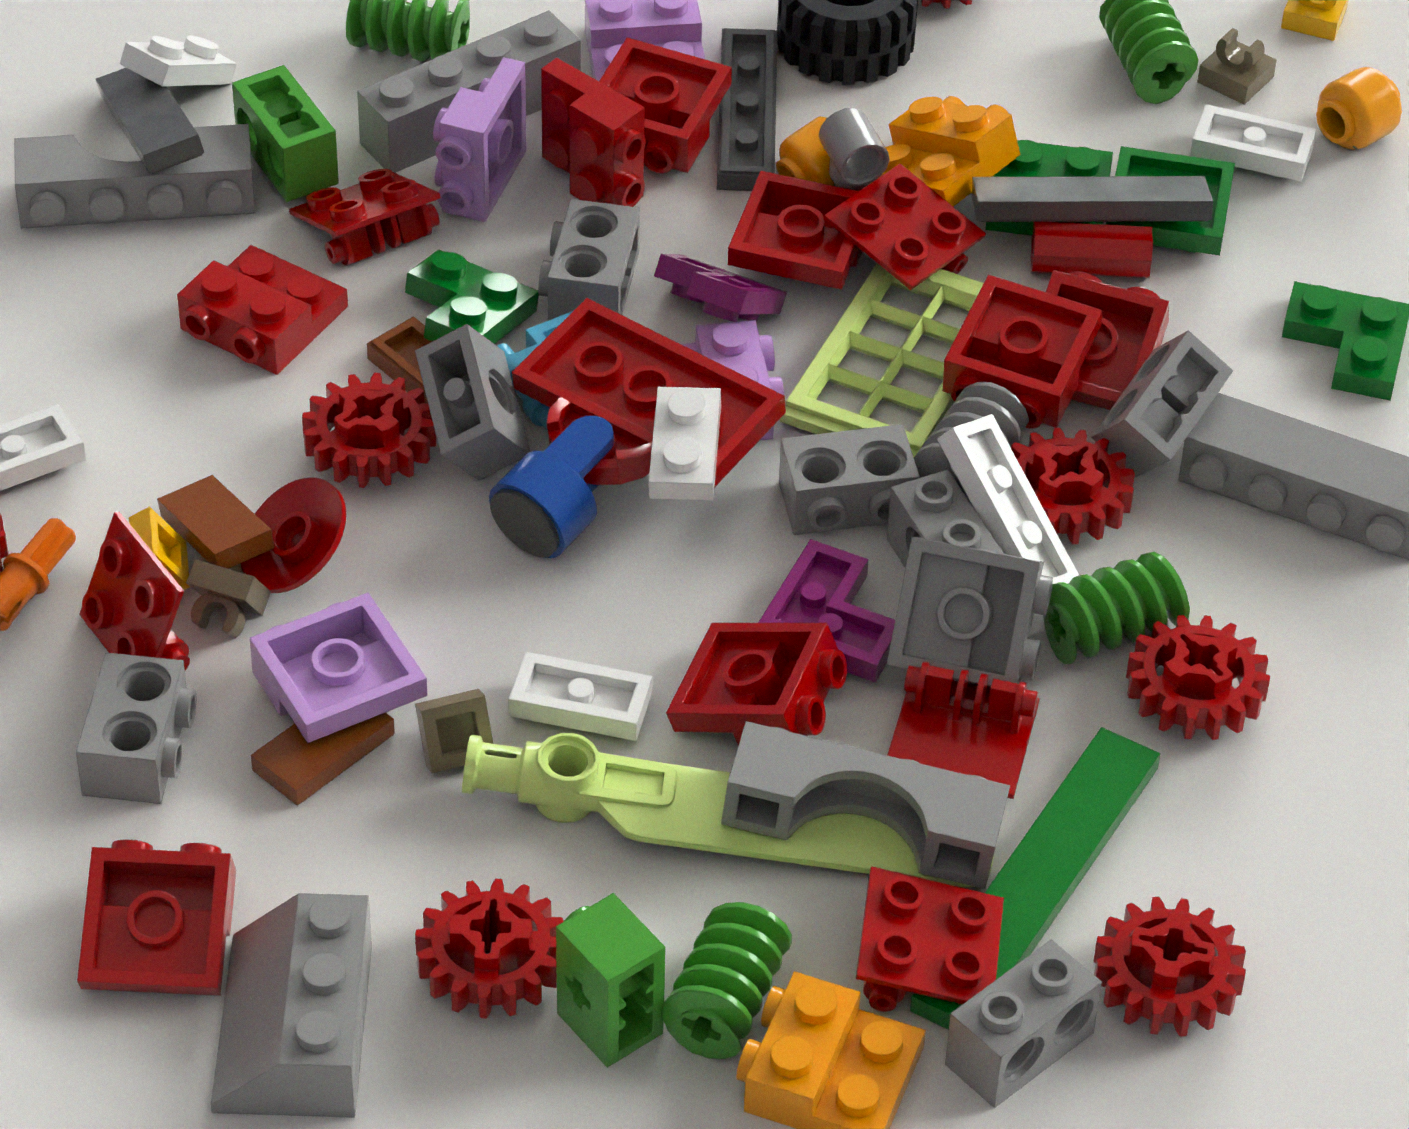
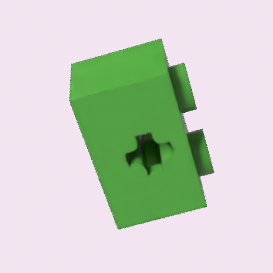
M614 893L592 906H583L576 909L563 923L556 926L557 1014L607 1068L662 1035L664 1029L662 1010L665 989L666 947Z

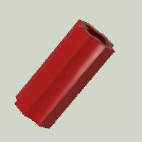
M1033 222L1031 273L1052 274L1053 270L1070 274L1074 271H1080L1094 276L1149 278L1153 252L1152 227Z

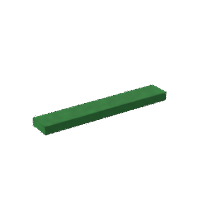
M1103 727L1097 732L985 891L986 894L1004 898L996 980L1031 955L1157 771L1161 753ZM914 993L911 996L910 1012L949 1030L951 1013L963 1004Z

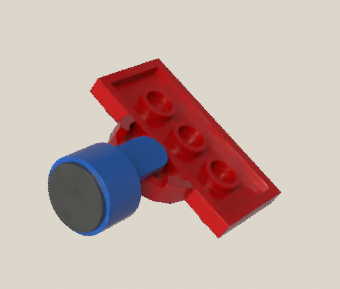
M586 298L512 371L515 390L550 407L547 417L549 446L544 451L535 450L528 452L491 489L489 503L492 516L504 535L523 551L537 557L556 558L596 518L597 505L592 492L599 485H621L643 478L649 474L658 387L721 388V415L715 487L786 413L785 396Z

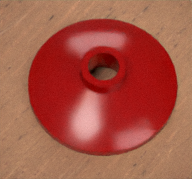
M309 477L292 481L267 498L255 512V515L271 529L275 548L241 563L242 571L244 574L254 576L271 593H283L296 589L318 574L335 553L345 529L346 506L337 488L326 480Z

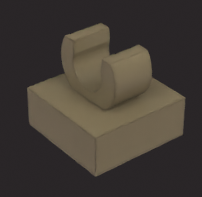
M1232 28L1217 42L1216 50L1200 64L1197 82L1245 105L1274 77L1277 59L1264 54V44L1258 39L1250 47L1238 42V30Z
M197 559L194 560L186 582L201 595L192 606L191 621L198 627L206 629L211 614L219 608H226L227 617L223 623L222 631L234 638L241 634L245 626L246 618L243 610L263 616L271 594L270 590L254 576Z
M480 689L415 704L425 763L431 773L464 766L469 737L471 735L481 736L484 743L493 744L486 698Z

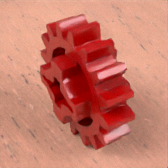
M374 373L370 382L361 383L355 374L348 375V386L344 388L329 382L326 384V398L312 395L309 399L310 412L302 414L306 456H314L315 469L318 472L333 467L334 481L337 483H341L349 475L357 477L358 486L361 488L367 486L370 477H379L385 486H389L392 483V473L399 472L408 478L414 476V462L428 464L430 461V447L437 446V436L429 405L424 403V390L416 388L405 392V379L401 377L395 379L390 385L382 383L381 373Z
M1058 427L1054 428L1052 438L1046 440L1037 432H1032L1029 436L1028 447L1014 442L1011 445V450L1057 535L1058 533L1067 534L1071 544L1075 545L1079 544L1081 533L1088 532L1090 536L1100 540L1103 539L1105 525L1119 529L1122 526L1123 513H1130L1134 493L1135 473L1134 469L1125 468L1126 454L1124 452L1108 454L1110 440L1102 438L1094 444L1087 442L1086 430L1080 429L1074 438H1065L1064 432Z
M1177 615L1175 628L1170 629L1167 625L1157 621L1153 624L1151 637L1139 634L1136 638L1135 651L1129 653L1126 678L1129 679L1127 695L1131 699H1140L1138 714L1141 717L1151 716L1156 713L1160 716L1159 730L1165 732L1174 724L1183 726L1184 739L1191 740L1196 729H1205L1207 735L1212 740L1219 739L1221 726L1226 725L1230 730L1239 733L1243 731L1245 717L1255 720L1259 717L1262 701H1266L1270 682V675L1266 674L1268 657L1267 655L1254 654L1257 643L1254 637L1237 640L1235 638L1237 625L1229 623L1221 630L1212 628L1213 621L1211 616L1204 615L1199 626L1190 625L1189 620L1184 615ZM1161 665L1164 667V672L1158 676L1156 669ZM1237 677L1239 686L1235 689L1232 686V680Z
M495 878L490 891L482 892L473 880L466 882V896L458 898L455 894L445 891L441 893V911L433 908H426L424 910V928L417 929L415 932L419 978L429 979L430 995L434 999L451 993L452 1011L459 1013L468 1003L478 1004L480 1018L487 1019L493 1005H502L504 1011L509 1016H514L517 1011V1000L524 998L529 1003L537 1006L542 1003V985L557 988L556 926L563 923L564 920L562 917H552L551 901L547 897L531 903L530 886L521 885L511 894L504 892L502 879Z
M1159 896L1152 897L1150 911L1143 912L1132 902L1127 904L1124 920L1122 921L1110 916L1106 920L1104 936H1098L1093 960L1096 963L1094 976L1102 981L1101 987H1106L1103 1003L1107 1008L1124 1004L1126 1008L1123 1022L1128 1025L1136 1022L1140 1017L1149 1019L1150 1034L1158 1035L1164 1023L1173 1024L1180 1037L1187 1036L1189 1022L1194 1020L1206 1030L1214 1028L1216 1013L1230 1016L1234 1009L1236 996L1241 995L1246 975V969L1243 968L1246 950L1244 946L1232 945L1235 928L1232 925H1224L1218 928L1212 926L1215 911L1211 908L1202 911L1198 916L1189 913V901L1184 898L1180 899L1175 909H1166Z

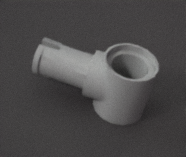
M844 108L834 112L821 125L819 139L830 157L829 175L834 182V186L860 191L880 177L887 169L890 160L889 153L870 121L861 110Z

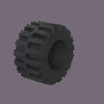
M778 0L777 45L779 51L784 52V59L789 65L799 66V72L806 76H818L819 81L827 83L840 81L843 82L842 85H855L857 81H864L865 83L878 81V76L889 77L897 72V66L906 65L910 60V53L914 51L918 0Z

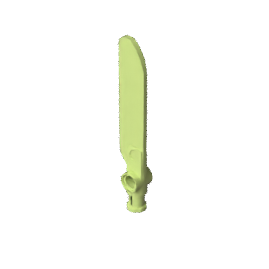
M559 733L548 737L543 743L527 741L523 748L484 743L482 737L478 735H471L469 737L462 793L473 794L476 789L517 794L519 802L535 804L541 814L550 820L560 823L578 821L593 811L599 812L624 837L638 842L869 874L870 867L873 866L957 887H975L919 873L914 854L907 842L886 824L863 815L837 813L821 816L802 825L788 840L722 825L721 820L730 772L600 753L593 742L575 733Z

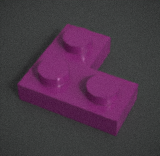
M661 254L654 277L673 283L670 293L699 303H704L705 301L703 312L733 322H737L738 318L748 321L756 320L757 322L759 314H780L787 294L786 291L680 254Z
M810 539L758 623H828L838 649L845 655L847 673L876 683L887 664L895 619L851 604L867 578L869 559Z

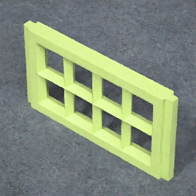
M877 263L786 400V413L780 418V422L814 434L891 426L869 418L882 399L923 413L912 432L905 430L914 457L923 447L928 437L934 432L938 423L945 417L946 412L953 405L954 401L949 393L942 391L943 382L933 398L890 384L901 367L943 380L944 362L911 351L922 334L953 344L960 329L932 320L933 316L942 302L970 311L984 283L940 269L918 286L909 290ZM891 285L931 298L921 316L881 303L880 301ZM870 317L911 330L900 348L859 334ZM849 349L890 362L880 380L840 368L838 365ZM828 381L870 395L858 414L816 400Z

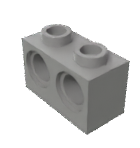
M570 199L564 222L555 221L553 224L550 240V256H553V260H543L540 269L538 293L539 296L548 297V320L574 311L586 298L621 315L623 314L639 255L640 208Z
M1188 330L1152 351L1091 438L1095 442L1102 438L1110 440L1108 453L1124 452L1126 454L1125 468L1134 469L1135 477H1138L1173 458L1233 370Z
M903 424L781 438L779 485L793 535L888 524L891 486L920 478Z
M105 652L76 750L82 796L161 804L168 777L178 778L183 758V741L179 738L182 727H192L196 712V690L186 687L184 660Z
M1051 939L951 1013L945 1065L992 1107L996 1108L1094 1033L1102 981Z

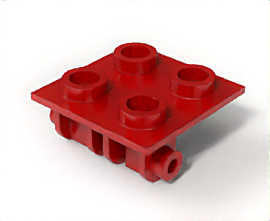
M898 164L829 211L823 218L909 290L918 286L940 269L958 274L968 262V257L964 252L986 236L982 229L901 164Z
M377 169L362 174L358 178V184L342 190L332 187L314 191L306 197V203L289 209L290 215L331 234L332 240L325 242V251L328 259L332 264L341 262L343 265L348 266L373 256L372 251L376 254L383 253L385 251V241L391 248H396L401 243L405 244L430 235L432 228L440 224V219L434 205L427 203L441 197L439 192L423 186L415 180L394 173L390 169Z
M114 512L107 535L100 547L99 558L87 593L83 597L79 615L109 653L184 660V668L186 670L190 664L188 657L189 647L173 631H170L184 590L120 512Z
M923 661L921 667L909 665L904 683L906 694L887 756L910 759L924 765L965 775H976L986 780L1010 785L1007 798L1014 799L1039 706V692L1028 690L1027 682L1020 681L1018 684L993 679L991 688H988V674L981 673L978 685L968 683V670L962 669L959 680L954 681V670L930 666V663Z
M871 866L855 978L865 981L863 993L869 999V1005L877 1011H892L896 1008L897 1003L903 1000L907 991L964 1004L996 980L1004 898Z

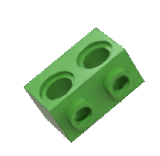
M285 65L232 82L235 125L249 124L251 156L286 202L339 184L336 130Z

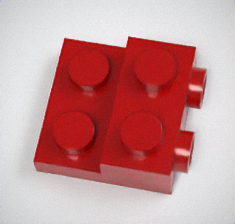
M627 37L599 82L645 107L644 136L646 142L644 147V165L651 171L660 174L668 173L671 169L688 173L710 137V119L731 85L732 67Z
M556 57L541 68L542 158L549 161L555 167L569 173L570 194L579 200L634 207L643 197L645 188V107Z
M760 171L729 244L727 265L842 290L851 266L857 267L863 251L823 218L825 214L859 191Z
M253 245L245 249L228 266L213 260L177 294L181 330L198 340H204L236 355L244 362L253 363L276 375L348 307L346 288Z
M1053 270L1046 293L1103 310L1101 327L1080 368L1079 383L1071 400L1111 410L1152 351L1161 346L1169 322V301L1161 299L1156 293L1146 288L1129 287L1123 289L1104 284L1099 278L1086 272L1074 271L1066 274Z
M988 274L944 359L942 391L949 393L955 402L965 387L976 382H992L1014 394L1025 407L1029 418L1025 428L1035 429L1040 427L1042 423L1057 428L1078 386L1080 368L1101 327L1103 310Z
M711 623L666 715L674 732L733 733L738 746L746 721L768 727L783 728L789 732L805 736L819 735L824 728L826 718L825 698L830 689H840L845 683L847 676L846 658L844 653L838 649L828 623Z
M128 839L112 842L111 848L92 847L77 978L80 988L221 996L226 936H230L236 879V868L231 853H222L221 848L206 843L183 844L180 847V851L153 850V846L149 843Z

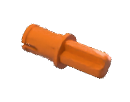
M58 518L49 519L20 554L11 553L4 559V569L0 573V631H5L11 626L12 622L20 614L19 612L35 594H41L46 591L50 584L48 574L75 543V532L67 527L62 520Z

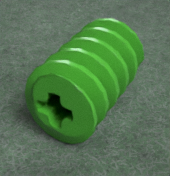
M350 0L346 18V38L349 44L361 48L368 43L370 49L377 52H383L389 47L393 55L403 57L410 52L413 59L424 62L430 56L434 59L466 45L470 30L469 0H459L454 12L449 11V0H435L433 7H428V0H412L411 3L407 2V0Z
M1106 0L1100 6L1099 18L1110 42L1113 44L1115 52L1119 56L1137 96L1145 102L1160 104L1177 95L1197 70L1199 59L1169 1Z
M1156 552L1141 554L1136 561L1133 559L1118 562L1114 568L1103 567L1096 569L1091 576L1088 574L1075 576L1068 584L1066 582L1054 583L1046 616L1043 615L1046 635L1057 659L1064 664H1073L1077 658V647L1085 657L1097 656L1100 649V640L1108 649H1117L1122 644V632L1131 642H1136L1139 634L1145 635V625L1152 632L1153 624L1157 621L1167 625L1169 619L1176 626L1177 615H1184L1189 620L1190 606L1182 580L1174 567L1164 556Z
M744 902L724 903L712 909L704 921L703 930L694 941L693 950L684 962L683 971L673 984V991L663 1004L662 1018L665 1026L680 1045L691 1053L711 1059H726L738 1054L742 1049L739 1039H744L750 1033L752 1018L760 1012L762 997L771 989L772 976L780 970L782 956L790 949L792 944V934L786 923L774 913L760 906Z

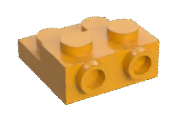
M948 96L944 100L938 97L918 99L910 104L906 112L888 124L893 145L885 147L889 153L890 160L887 169L882 175L898 164H901L954 207L971 194L972 177H992L1020 156L1012 114H1009L1006 109L996 104L990 105L988 108L980 105L966 106L959 98L954 96Z
M794 971L786 989L773 986L767 996L761 1017V1026L768 1028L763 1041L759 1042L749 1039L742 1051L736 1078L745 1082L744 1112L796 1129H890L923 1051L926 1030L859 1009L860 991Z

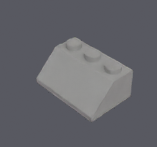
M298 893L233 934L211 1099L212 1113L355 1118L372 951L369 895Z

